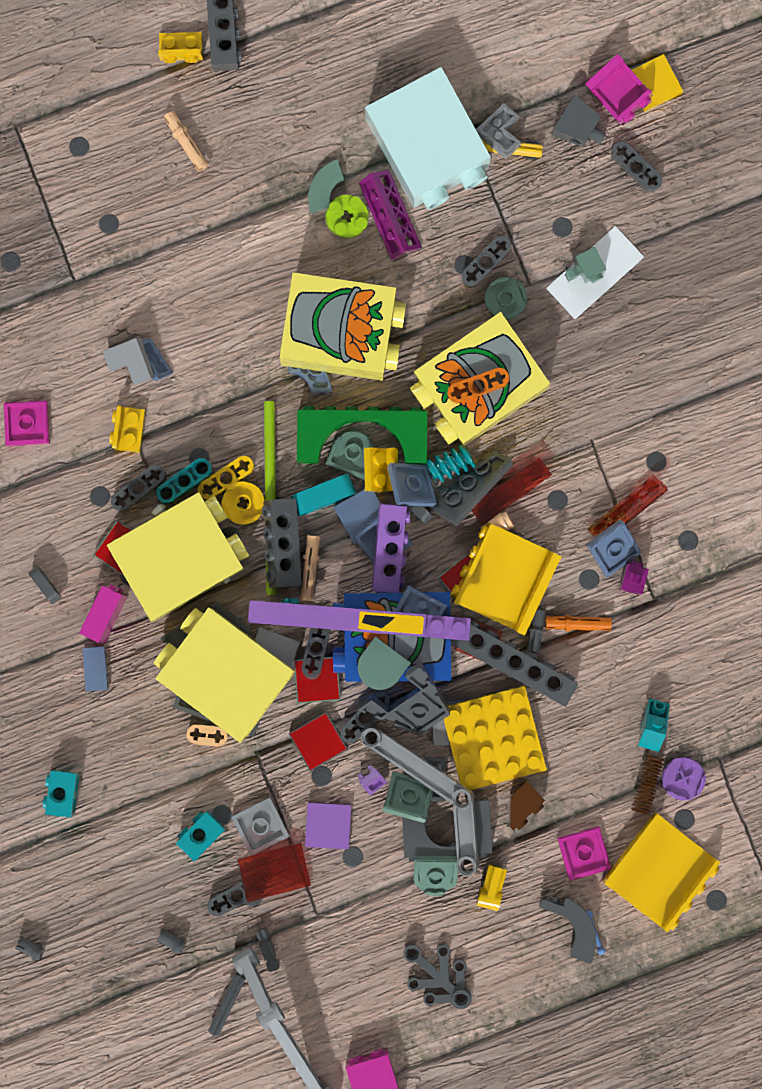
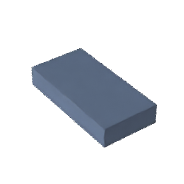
M105 646L82 648L86 692L109 690Z

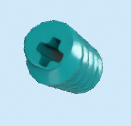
M460 444L458 445V452L454 448L450 449L451 456L446 452L442 453L443 459L436 455L435 463L431 459H427V467L435 484L437 478L443 483L444 475L452 479V471L460 475L461 467L467 472V464H470L473 468L476 467L467 448L465 449Z

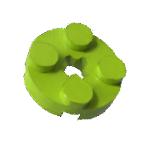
M352 195L336 197L328 205L325 213L328 229L343 239L358 236L367 227L369 218L365 204L359 197ZM344 211L352 214V218H350L348 223L346 219L342 220L341 218L344 215Z

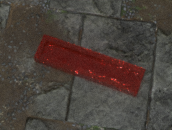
M539 457L483 497L471 512L479 523L483 525L548 479L552 474Z
M652 475L587 529L588 532L595 538L620 519L627 525L668 491L667 487Z

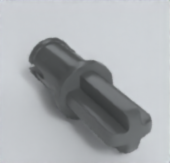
M536 610L531 626L528 628L530 632L527 651L531 653H539L542 633H545L543 627L546 611Z

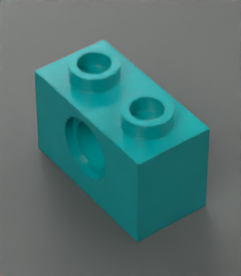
M54 769L50 771V774H47L45 787H48V794L44 796L42 808L45 809V815L69 818L75 816L80 778L79 772ZM58 787L65 790V797L63 799H59L56 796L55 792Z
M209 810L205 813L200 811L192 820L195 824L190 829L185 827L177 835L179 840L175 844L194 862L226 830V827ZM200 828L204 830L205 838L203 840H198L194 836L195 829Z

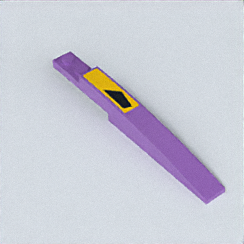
M251 600L248 623L469 641L471 618Z

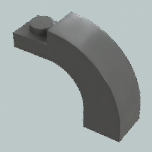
M550 895L547 898L542 897L539 905L540 908L564 916L574 927L575 938L569 953L570 956L591 964L596 949V933L592 920L586 910L575 900L565 896L563 904L559 903L560 899Z

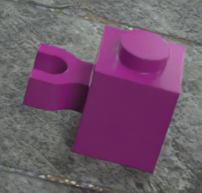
M631 561V564H626L619 590L643 595L649 569L643 568L644 564Z

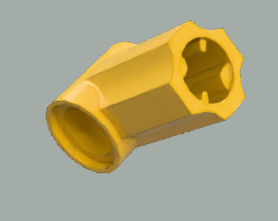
M489 864L483 887L481 886L476 906L494 911L499 910L503 894L501 891L507 869Z

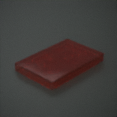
M301 843L237 859L247 902L311 886Z

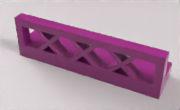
M390 171L373 172L362 179L359 185L391 260L398 259L407 252L421 249L422 246ZM380 178H385L387 187L382 184ZM389 197L394 200L395 206L390 203ZM397 216L402 219L403 226L399 224ZM406 236L410 238L412 246H408L405 239Z

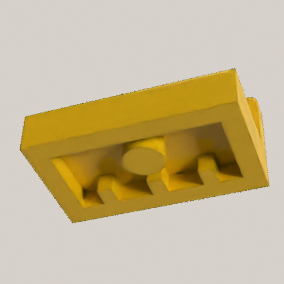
M202 32L159 33L158 56L160 61L175 63L176 60H185L188 63H195L198 60H203Z
M117 405V410H113L112 423H115L114 431L110 432L109 444H112L114 450L141 453L145 409L127 408Z
M364 448L365 491H393L387 466L390 463H398L397 448Z

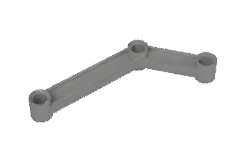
M380 728L366 729L361 736L362 743L366 747L371 748L453 804L457 870L463 876H471L477 872L480 862L478 857L474 792L405 747ZM372 731L378 736L376 743H372L369 740V734ZM460 793L467 794V804H462L459 801ZM467 859L473 863L472 871L464 868V860Z
M249 947L232 957L236 970L240 975H245L260 1011L256 1012V1016L264 1030L271 1029L308 1089H332L330 1086L326 1088L323 1086L283 1023V1020H285L284 1013L276 1001L272 1003L256 967L260 965V961L253 948Z

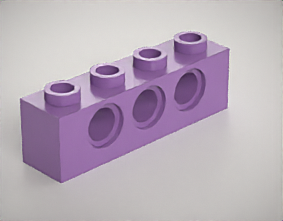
M379 503L372 591L399 593V588H403L404 575H401V566L405 567L406 554L403 553V545H407L408 532H405V523H409L410 510H407V506ZM391 521L399 523V528L395 532H389L387 529V525ZM393 542L397 545V550L389 554L385 551V547L388 543ZM388 564L395 566V571L391 575H386L383 572L384 567Z

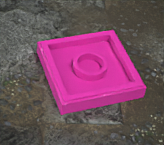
M47 400L4 403L6 446L50 444Z
M599 826L557 838L569 881L611 869Z

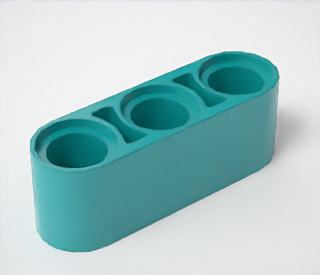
M204 458L195 460L158 487V499L167 505L175 503L212 475V464ZM204 463L207 464L208 471L205 474H198V466ZM184 476L190 477V484L187 487L180 486V479ZM165 489H172V497L164 500L162 497L163 491Z
M345 474L291 496V499H296L297 515L300 517L352 497L357 493L349 474Z

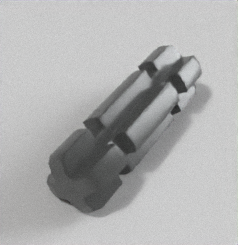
M260 929L256 932L258 941L261 942L260 947L264 960H267V969L269 972L279 969V963L275 959L276 954L272 941L268 938L270 936L268 929Z

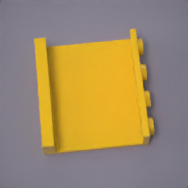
M488 522L486 526H482L478 534L480 540L477 546L474 545L470 551L469 557H471L468 566L464 565L461 570L460 577L462 579L459 585L454 586L451 592V597H453L451 601L525 635L562 556Z
M654 812L602 882L668 932L670 929L674 930L679 924L680 919L678 918L683 911L686 913L693 905L692 899L695 895H700L706 888L705 882L708 878H713L720 869L718 867L720 861L712 857L658 813Z

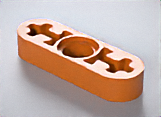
M495 368L456 382L448 388V398L451 402L459 404L502 389L509 382V374L503 368ZM496 373L505 376L502 384L495 381L491 383L492 388H488V381L485 376H489V380L494 379ZM475 380H482L484 382L485 388L481 392H476L472 389V383ZM468 383L469 391L472 395L467 396V392L461 394L460 399H457L456 396L452 397L451 394L454 393V388L458 387L459 390L466 389L464 384Z

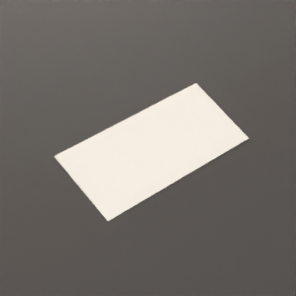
M616 226L593 246L596 248L607 269L601 280L595 283L591 281L585 283L580 275L568 282L564 275L565 271L546 288L574 319L580 316L644 258ZM575 263L571 265L567 270L576 267Z

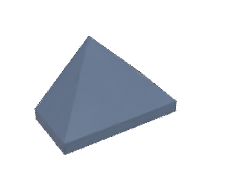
M151 338L143 340L142 343L155 377L151 380L158 381L172 375V370Z

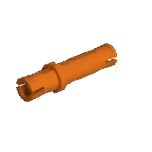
M565 614V616L546 615L545 629L565 630V632H570V630L611 631L612 627L611 617H573Z

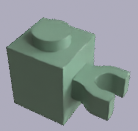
M593 247L575 256L574 263L576 267L567 270L564 275L568 282L581 275L585 283L589 281L595 283L603 278V274L607 269L596 248Z

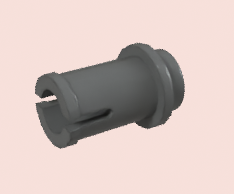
M163 929L157 939V942L174 950V954L176 952L180 954L186 945V942L183 941L184 938L181 937L179 939Z
M24 937L18 940V945L15 947V950L31 956L33 961L35 959L39 961L45 951L42 944L37 945Z

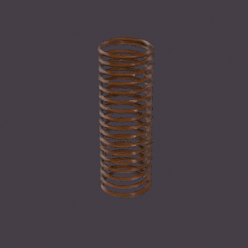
M646 755L647 757L645 758L651 761L644 760V762L649 764L644 763L643 765L647 767L642 768L648 771L642 770L646 774H640L644 777L639 778L645 781L639 780L643 784H638L644 788L637 787V789L642 791L636 790V792L643 795L635 794L641 798L634 797V799L639 801L633 802L640 805L632 804L638 808L631 807V810L650 815L647 812H651L648 809H652L650 806L653 804L650 802H654L651 799H655L653 797L655 793L653 792H657L654 790L657 789L654 785H658V783H655L659 782L657 779H660L657 775H661L658 772H662L660 769L663 768L659 765H664L661 762H665V760Z

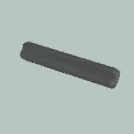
M238 973L234 975L208 1030L210 1034L219 1036L246 979L243 975Z

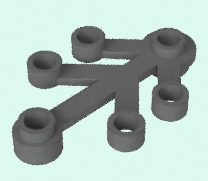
M440 944L437 947L440 972L421 955V949L418 945H407L404 949V958L410 963L416 962L433 978L418 979L412 976L407 981L408 988L411 991H416L419 988L443 987L450 994L435 995V993L428 991L423 996L424 1003L427 1006H432L436 1003H452L457 1009L467 1008L472 1001V995L465 988L464 971L466 964L464 960L456 959L453 962V969L456 972L455 987L449 981L448 956L450 949L446 944ZM445 947L447 953L441 955L439 953L440 948ZM415 949L417 953L415 956H410L408 951ZM456 963H463V968L461 970L456 969ZM416 980L418 985L411 987L410 981ZM464 994L465 999L459 1001L457 1000V995ZM428 995H432L434 997V1000L432 1002L426 1001V997Z

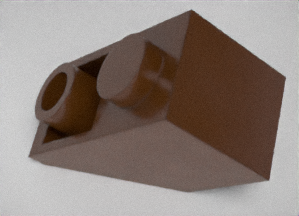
M526 780L510 794L509 827L513 831L516 828L520 830L528 822L526 818L532 813L536 815L544 807L542 803L545 800Z

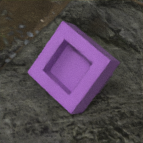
M369 765L367 768L370 770V773L366 777L359 773L358 777L361 786L371 796L385 785L387 781L377 769Z

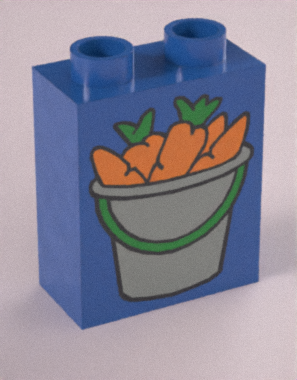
M422 592L447 605L442 616L450 617V592ZM344 593V603H333V607L394 612L404 593ZM345 631V647H333V673H345V682H363L358 673V662L375 637L411 663L405 672L418 662H421L433 681H451V639ZM405 672L398 681H409L405 678Z

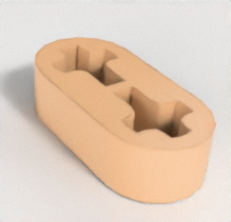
M196 724L189 727L186 733L188 741L198 745L222 746L228 740V733L219 726ZM199 728V732L206 733V737H198V740H194L195 738L191 736V732ZM217 730H220L221 735H224V739L217 743L215 738L209 737V734H216Z

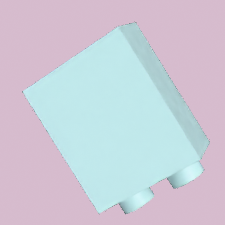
M442 67L365 107V120L413 208L424 203L427 210L434 209L450 198L447 190L462 183L465 190H469L488 178L485 170L489 169L491 157Z

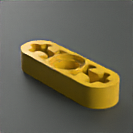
M240 456L208 477L198 487L201 497L205 500L213 496L217 497L225 492L230 485L240 482L249 476L254 470L253 461L247 456ZM241 461L249 462V470L246 472L243 469L237 472L240 477L236 478V474L230 468L234 466L236 470L241 466ZM229 472L232 474V481L229 484H223L220 481L222 473ZM216 478L217 483L222 489L219 490L216 486L212 489V495L203 494L205 491L204 486H213L215 483L212 480Z

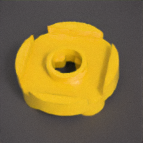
M240 481L226 489L221 505L229 520L235 524L248 525L257 521L262 515L265 498L257 486ZM242 497L245 500H249L246 509L237 505Z

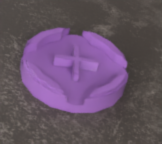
M678 757L666 764L662 771L661 780L663 788L670 796L686 801L693 799L702 792L706 777L704 770L697 761L692 758Z

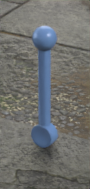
M587 910L586 912L592 920L593 913ZM594 925L596 933V944L598 946L597 952L598 954L603 955L606 952V949L601 945L598 933Z

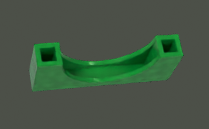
M303 406L302 410H297L298 464H319L322 448L331 434L342 426L354 422H370L384 427L399 442L406 464H427V411H423L421 407H411L410 411H401L400 407H389L388 411H380V407H367V410H358V407H345V410H337V407L326 406L324 410H315L314 406Z

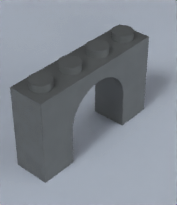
M475 799L478 857L485 858L488 857V853H492L489 799ZM402 817L404 858H409V861L414 862V856H457L456 842L449 845L436 843L426 833L424 823Z

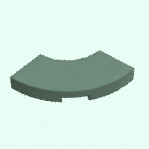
M337 159L326 164L315 175L310 185L308 194L310 214L327 209L330 204L332 191L338 184L344 181Z

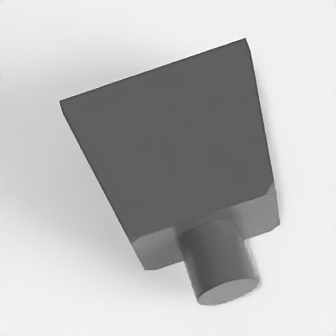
M574 95L554 127L552 135L584 147L589 138L601 144L607 133L597 128L601 119L600 115L578 96Z

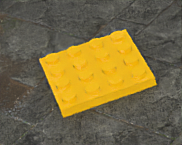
M524 685L448 705L450 707V715L443 720L460 784L466 788L474 790L547 770Z

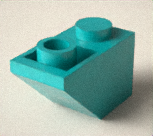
M651 698L648 699L640 727L638 746L659 752L667 733L670 704Z

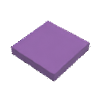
M308 802L305 847L349 849L351 805Z

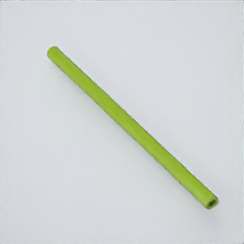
M274 401L264 402L265 501L276 500ZM266 561V573H267V571H268V565H267V561ZM266 579V595H277V587L269 588V583Z

